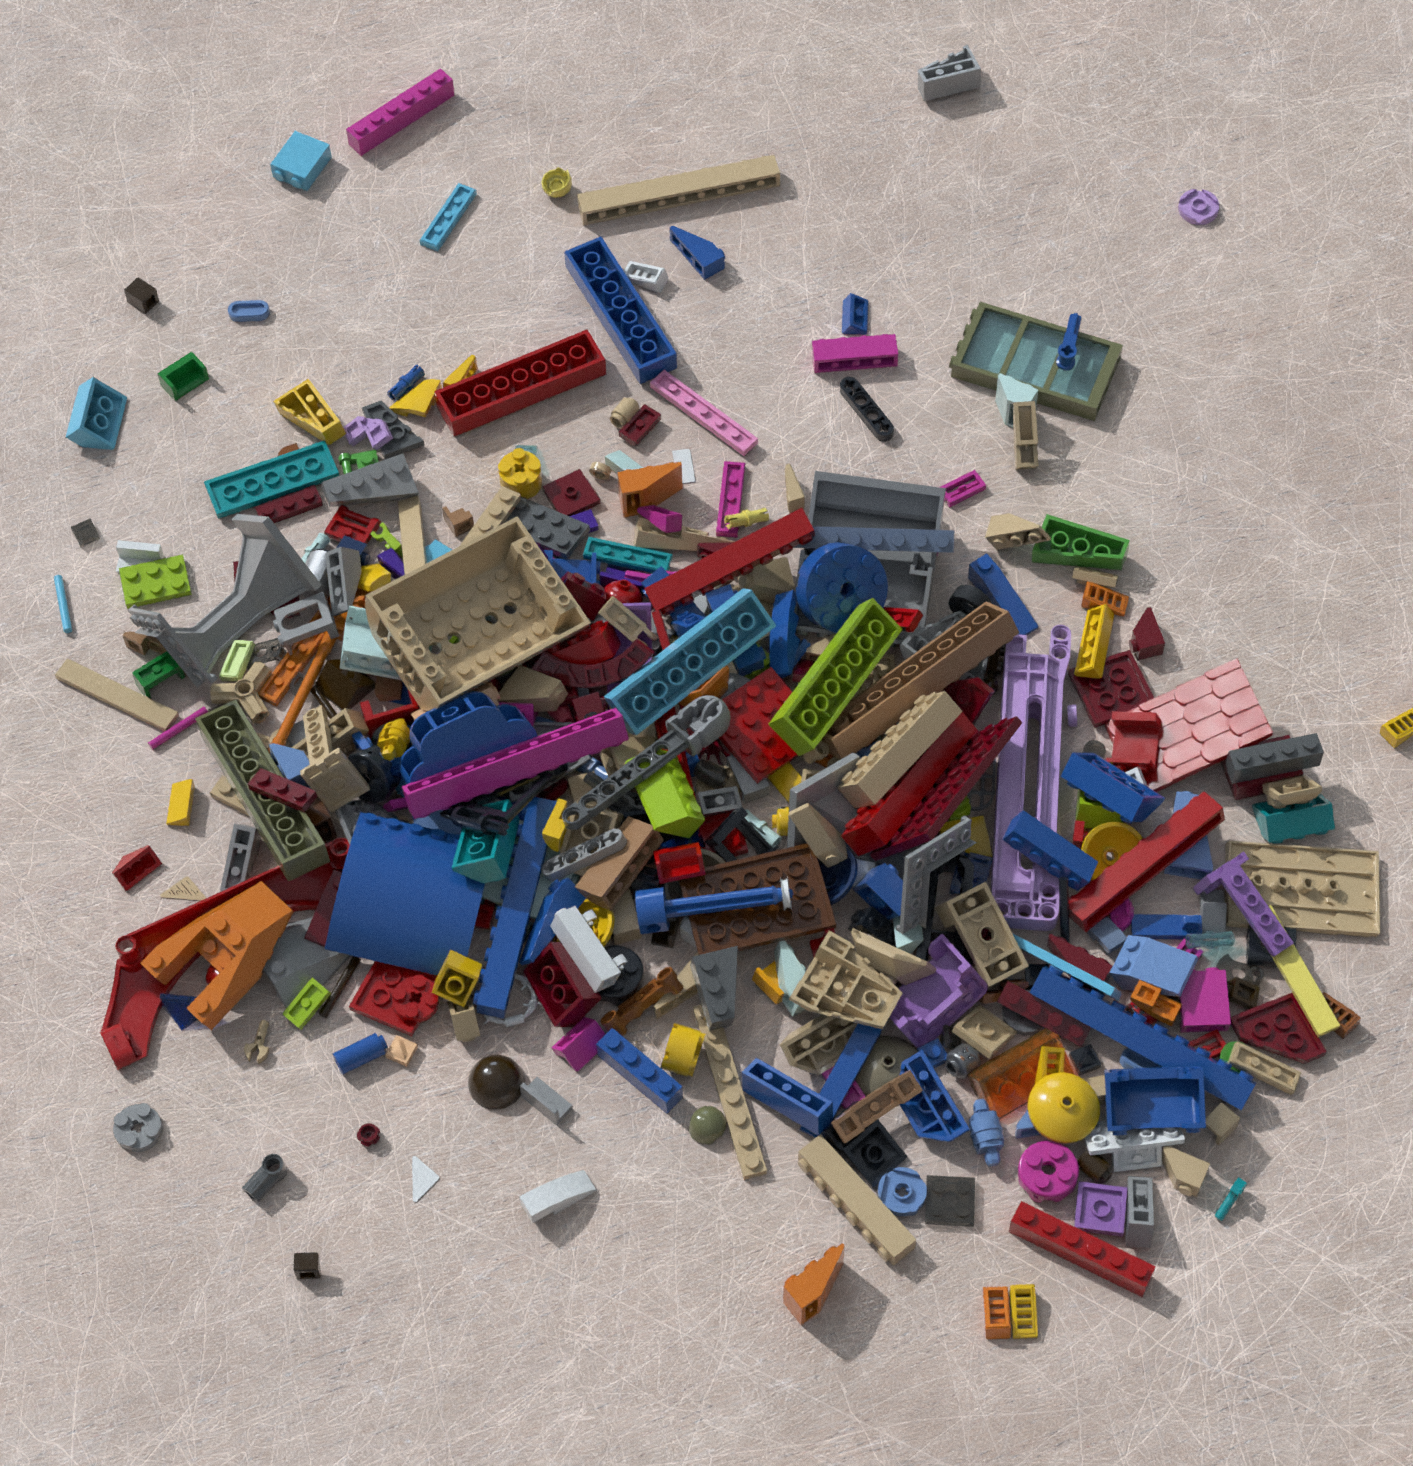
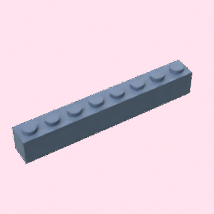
M812 526L815 531V536L812 537L813 540L805 545L799 544L793 547L818 549L823 545L839 542L874 551L954 553L955 531Z

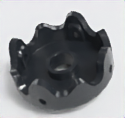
M376 745L364 750L359 747L347 757L369 784L370 790L360 795L359 798L371 803L384 801L393 793L401 781L399 776H391L392 762L380 756L381 748Z
M613 945L604 947L611 959L623 954L628 962L623 964L624 969L621 970V974L615 984L599 991V994L602 998L600 1001H607L615 1006H619L642 988L645 979L644 967L641 959L634 951L624 946Z

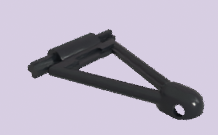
M569 763L559 765L555 770L540 772L533 778H524L517 781L514 785L497 788L490 794L478 795L468 802L458 804L456 808L450 807L440 812V816L452 820V823L457 827L484 835L496 833L505 836L507 835L506 830L509 829L508 824L549 782H554L566 774L569 769ZM538 779L507 812L481 805Z

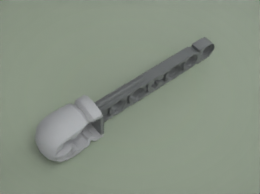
M705 695L685 706L678 712V715H673L666 721L668 733L582 796L578 803L574 802L563 811L562 819L565 827L569 830L581 828L590 821L591 817L597 816L683 751L694 757L702 751V747L706 748L722 736L730 724V711L726 704L715 696ZM690 728L694 731V734L689 736L685 730ZM660 749L668 750L665 755L656 754ZM642 762L650 763V766L642 769L638 767ZM607 788L615 789V792L611 795L603 794V791ZM594 801L597 803L594 808L585 807L588 802ZM571 815L579 816V819L574 822L567 820Z

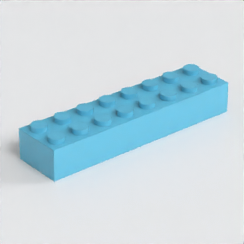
M743 588L606 694L604 699L612 709L616 708L621 713L627 731L638 735L775 628L776 624L753 591Z

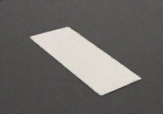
M690 449L672 451L674 463H682V482H695Z

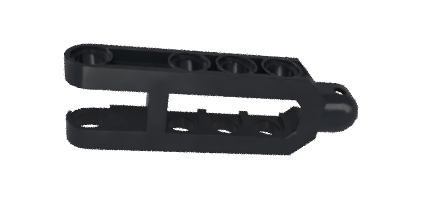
M965 850L930 872L926 928L922 927L924 940L917 947L916 957L927 962L930 941L935 940L941 934L950 943H953V946L964 957L965 945L957 929L955 928V932L932 930L938 877L942 872L959 874L962 878L960 894L972 889L975 866L964 856Z

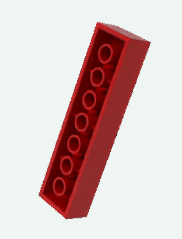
M587 329L434 391L436 406L453 437L606 375V360Z
M963 712L875 805L860 807L857 810L858 815L845 825L846 830L841 837L858 856L883 847L889 842L977 730Z

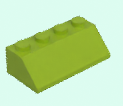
M660 749L656 754L665 755L668 751ZM675 757L635 787L654 831L690 838L705 821L701 808L694 797L693 790L690 788L686 775L678 761V757ZM642 762L638 767L644 769L649 767L650 763Z

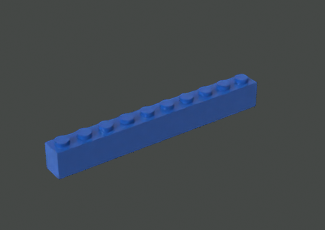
M535 797L522 810V817L525 818L523 824L519 823L516 837H519V842L513 845L511 857L514 858L513 865L509 864L506 874V878H509L508 884L503 885L500 898L504 899L503 904L497 907L495 919L498 920L497 927H492L490 940L493 942L491 948L487 947L484 957L487 966L486 969H481L479 983H482L480 991L476 990L473 1004L477 1005V1013L505 1018L542 872L541 868L544 864L548 845L543 840L542 832L557 801Z
M1052 965L1049 968L1046 966L1042 968L1029 992L1030 994L1162 1067H1202L1204 1090L1242 1110L1256 1085L1252 1075L1242 1070L1240 1073L1231 1069L1232 1064L1223 1059L1216 1061L1210 1057V1052L1201 1047L1195 1049L1189 1046V1041L1179 1035L1176 1038L1167 1033L1168 1029L1156 1023L1154 1026L1146 1022L1147 1018L1138 1012L1129 1013L1125 1010L1126 1006L1116 1000H1113L1111 1003L1104 999L1105 995L1094 988L1090 991L1082 987L1084 985L1082 981L1074 977L1068 979L1062 976L1063 971Z

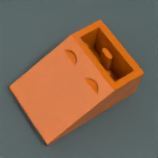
M669 462L663 465L646 466L644 468L627 469L617 472L619 499L623 517L638 515L637 509L639 507L657 506L683 489L681 462Z
M843 1243L838 1247H830L824 1253V1257L818 1261H811L805 1266V1271L798 1276L794 1274L785 1281L783 1286V1304L801 1326L821 1312L844 1264L845 1245Z

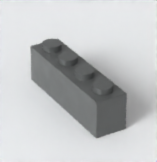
M1317 733L1228 751L1225 765L1231 783L1234 784L1320 766L1324 751Z

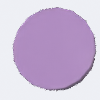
M1191 189L1185 192L1180 197L1178 205L1179 214L1185 221L1195 225H1204L1212 222L1217 217L1219 201L1213 193L1203 189L1202 191Z

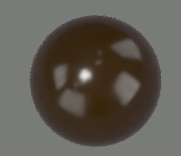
M490 1055L482 1058L474 1065L468 1078L469 1092L474 1101L482 1107L495 1110L507 1108L514 1104L521 1097L520 1085L525 1083L521 1067L513 1059L504 1055Z

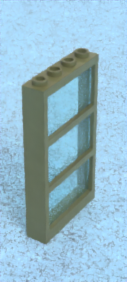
M980 302L977 309L972 310L970 316L971 323L970 325L966 324L963 332L964 339L959 340L956 348L957 354L951 357L949 368H952L951 377L997 391L998 375L1001 373L1038 389L1037 404L1092 421L1096 420L1120 362L1123 349L1122 344L1079 332L1076 342L1077 354L1074 357L1075 366L1071 370L1064 371L1058 368L1056 360L1059 356L1058 348L1063 343L1066 327L984 302Z

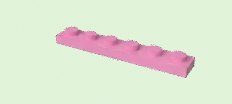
M663 370L650 382V387L741 455L745 456L758 444L756 436L666 370Z

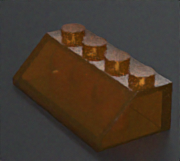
M1045 1028L967 1074L978 1099H985L988 1103L989 1111H996L999 1119L1027 1104L1030 1092L1035 1084L1041 1046L1064 1048L1059 1035ZM1065 1052L1064 1073L1074 1074ZM1048 1054V1059L1057 1058V1055ZM1047 1064V1068L1055 1069V1064Z

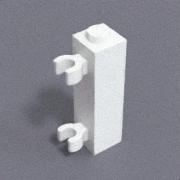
M576 906L569 909L562 908L555 913L550 925L595 993L614 985L621 973L620 971L624 969L623 964L628 962L624 955L620 954L611 959L590 928L594 924L592 920L597 918L593 910H589L581 915Z

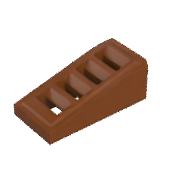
M1323 992L1322 995L1329 1007L1334 1009L1332 1011L1333 1014L1339 1013L1341 1015L1337 1019L1340 1027L1333 1031L1344 1039L1359 1025L1361 1017ZM1346 1019L1348 1022L1343 1025L1341 1022Z

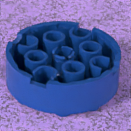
M839 542L823 545L806 558L798 574L800 576L798 586L796 587L797 601L805 617L818 627L837 633L855 608L863 602L874 598L882 608L885 605L888 592L885 570L878 558L864 548Z

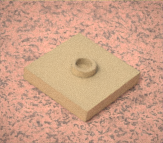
M980 1004L958 1022L952 1030L954 1034L988 1059H991L1007 1045L1017 1033V1031Z

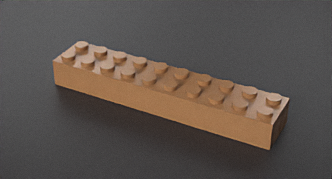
M986 601L850 700L821 739L828 745L829 754L841 760L849 754L856 753L863 747L869 746L874 739L901 721V715L908 710H912L915 706L914 702L920 696H927L933 692H942L946 686L958 681L965 672L977 667L980 661L993 655L1002 645L1011 642L1013 637L1019 634V631L1009 611Z

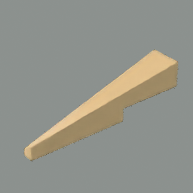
M638 513L633 543L634 546L641 548L697 551L698 543L735 541L727 540L725 537H711L708 532L683 525L681 531L666 533Z

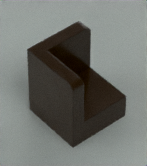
M139 277L124 289L127 302L144 314H147L159 302L156 288Z
M679 917L669 918L670 931L653 933L651 944L674 948Z

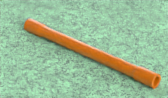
M325 632L309 670L271 744L286 745V740L338 637L331 639L328 632Z

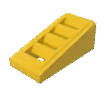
M471 354L444 380L443 388L473 376L478 369L476 356Z
M1413 708L1381 726L1379 733L1393 748H1396L1413 736V727L1410 728L1404 722L1407 720L1413 726V720L1410 718L1413 716ZM1399 724H1401L1406 730L1404 731V730L1399 726ZM1393 728H1395L1400 734H1397L1393 730Z
M1041 1046L1035 1084L1047 1076V1073H1064L1065 1048ZM1048 1054L1057 1055V1058L1048 1059ZM1047 1064H1055V1069L1047 1068Z
M1010 1285L1009 1297L1013 1339L1038 1338L1035 1285ZM1030 1304V1308L1016 1307V1305ZM1017 1315H1031V1318H1017ZM1018 1325H1031L1032 1328L1018 1329Z

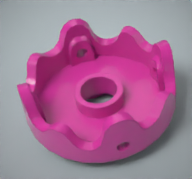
M1054 1141L1037 1142L1028 1147L1021 1155L1018 1164V1181L1032 1201L1036 1203H1041L1044 1200L1059 1202L1070 1193H1073L1079 1177V1165L1074 1154L1063 1144ZM1051 1165L1054 1167L1055 1173L1047 1175L1042 1171V1167Z

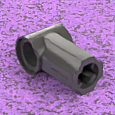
M277 1154L267 1155L262 1161V1166L242 1187L243 1191L254 1201L259 1202L276 1182L283 1180L287 1175V1168L283 1159ZM274 1164H279V1165H280V1167H279V1169H278L277 1171H274V1172H270V1171H269V1169H270V1167H271L272 1165H274Z

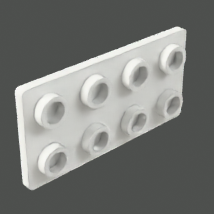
M1107 1120L1098 1121L1093 1131L1084 1138L1089 1155L1112 1153L1113 1171L1120 1172L1162 1166L1161 1146L1184 1144L1185 1137L1181 1127L1127 1130V1135H1112V1131H1107Z

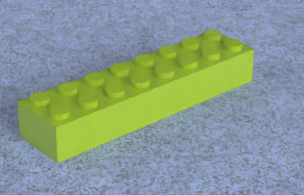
M874 598L858 605L768 725L798 756L814 750L903 629Z

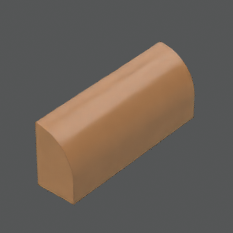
M629 816L619 828L627 839L625 847L593 863L575 886L589 901L610 911L652 857L653 851H656L664 841L660 833L654 831L652 825Z

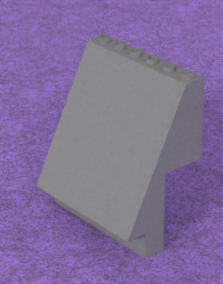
M815 471L808 519L812 526L941 530L946 488ZM804 548L800 551L798 573L806 558L816 549ZM868 550L881 562L887 576L888 592L884 607L919 609L923 617L915 630L919 631L925 628L937 552ZM797 573L796 587L798 586V580H799V576H800V574H798V573ZM798 601L796 602L794 613L799 617L795 634L808 635V631L816 632L817 637L826 638L830 634H837L818 627L809 621L802 613ZM900 632L890 647H895V644H901L911 632Z

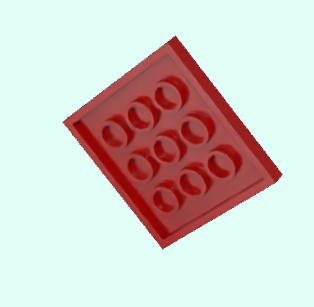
M772 667L722 699L730 711V724L727 731L719 739L757 784L798 757V754L768 725L792 693Z

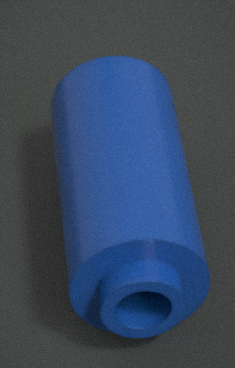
M374 1033L332 1053L343 1075L385 1055L384 1049L388 1048L382 1035L377 1036Z

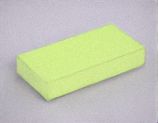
M234 640L219 674L222 681L237 682L242 679L256 647L253 641Z

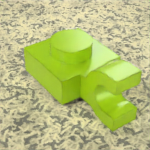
M382 522L380 526L383 528V532L378 535L373 531L371 535L377 541H386L385 547L387 549L392 548L403 558L402 545Z

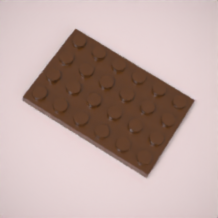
M807 843L705 867L706 875L678 880L683 898L772 887V885L776 888H781L780 877L782 880H786L787 876L789 887L793 891V897L791 898L792 910L791 908L784 910L783 901L776 905L688 915L698 955L738 946L739 952L836 928V921L817 857Z

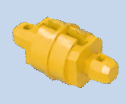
M399 718L388 722L380 732L377 746L381 748L380 752L384 759L391 761L394 758L401 757L409 747L410 729L405 720Z

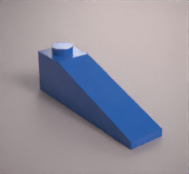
M988 554L969 564L968 579L976 588L988 596L993 605L1009 611L1019 631L1018 635H1028L1038 629L1037 623L1001 569Z
M569 878L560 881L557 879L548 887L549 892L542 901L519 961L522 966L532 963L556 935L550 927L555 913L562 908L569 909L573 906H576L578 909L586 899L575 888L576 885Z

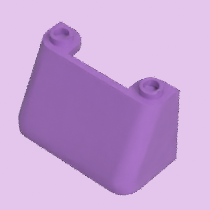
M943 934L933 940L928 948V952L932 957L929 963L937 969L936 972L910 984L902 985L899 988L902 995L890 1015V1019L918 1048L936 1039L982 998L988 989V985Z

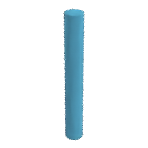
M55 575L54 582L63 632L70 633L72 632L63 577L62 575Z

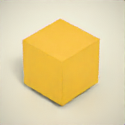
M450 950L436 977L432 993L464 1007L479 978L482 964Z

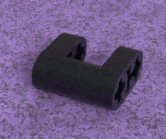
M1248 924L1246 965L1278 968L1267 948L1261 945L1260 938L1251 925ZM1284 927L1296 948V928Z

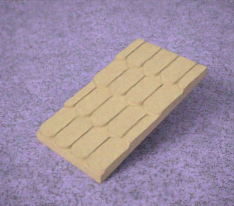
M1228 841L1225 844V863L1237 857L1243 851L1245 852L1249 860L1241 868L1266 904L1272 906L1283 927H1294L1296 931L1328 935L1342 934L1376 937L1380 934L1379 851ZM1225 889V903H1227L1226 926L1248 928L1249 922Z

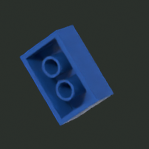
M884 863L870 869L852 888L870 907H874L888 920L901 915L903 880L898 876V870L891 864L887 865Z

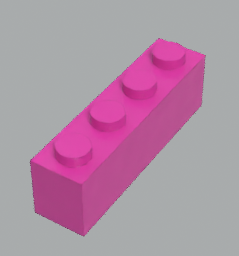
M863 335L860 337L812 340L814 373L898 367L896 335Z

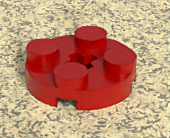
M415 975L401 981L392 991V1003L396 1014L402 1020L415 1021V1023H421L433 1017L440 1001V997L432 993L434 983L423 975ZM415 995L421 996L420 1003L418 1004L415 1001L410 1002Z

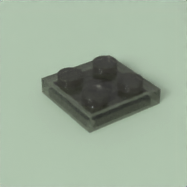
M927 1175L925 1224L974 1227L975 1178Z

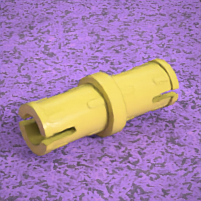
M766 508L753 511L747 509L738 514L726 515L724 521L725 524L730 523L726 525L727 529L739 526L750 527L754 523L767 522L769 520V513L764 514V512L768 511Z

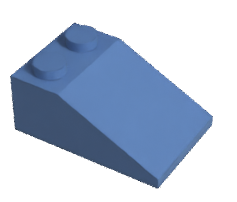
M1128 935L1110 974L1122 990L1134 991L1139 980H1142L1160 988V994L1180 997L1199 958L1194 954L1148 937Z

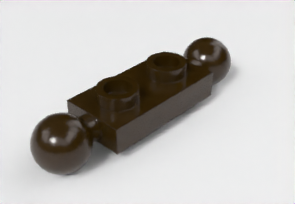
M1006 644L1002 645L990 656L987 677L983 679L995 691L994 693L998 690L996 675H1001L1003 662H999V658L1004 656Z

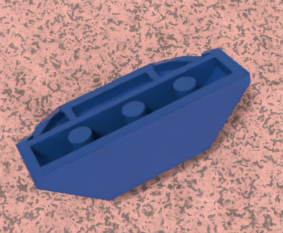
M921 1050L901 1063L900 1075L911 1070L923 1090L904 1104H900L918 1137L951 1142L970 1130L969 1126L924 1051Z

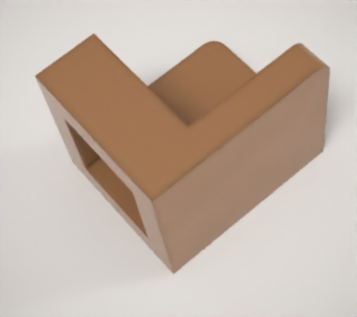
M447 506L442 507L444 520L455 537L470 531L474 526L473 516L469 510L465 512L463 508H460L450 513Z

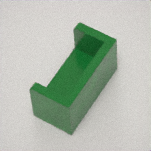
M192 351L157 373L161 387L174 401L209 380L206 366Z
M168 651L132 672L136 686L144 696L150 699L149 689L177 673L181 680L185 678L184 671Z

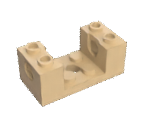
M986 882L935 907L945 928L955 925L975 964L973 968L987 983L988 987L1029 966ZM983 928L991 932V939L989 941L984 940L981 936Z

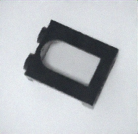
M743 807L734 810L704 841L725 863L737 860L721 843L734 828L754 847L757 855L773 852L779 848L778 845L771 846L745 819L748 813Z

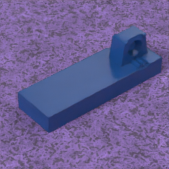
M1134 914L1131 921V936L1148 937L1151 939L1183 940L1185 938L1186 940H1202L1201 915Z

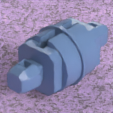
M978 1099L973 1104L974 1114L969 1119L970 1138H972L977 1154H985L986 1164L988 1166H997L1000 1163L999 1151L1004 1146L1003 1127H1001L997 1112L989 1111V1106L985 1099Z

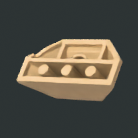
M853 928L851 931L856 952L862 958L866 957L871 962L870 966L879 974L882 972L894 985L897 982L903 985L910 984L934 974L937 970L929 962Z
M822 1014L791 1032L780 1043V1046L790 1066L814 1075H820L835 1066L858 1023Z

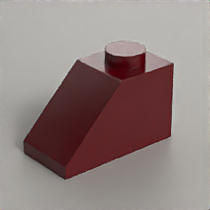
M1151 607L1146 608L1132 632L1131 640H1129L1130 651L1135 653L1137 660L1163 655L1165 641Z

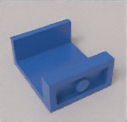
M544 550L548 555L549 563L560 579L569 571L582 575L591 584L597 583L600 585V580H596V574H600V561H596V553L592 552L591 560H566L553 558V550Z

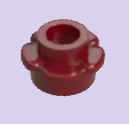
M366 1123L359 1128L357 1139L361 1141L363 1146L375 1145L380 1140V1130L377 1126Z

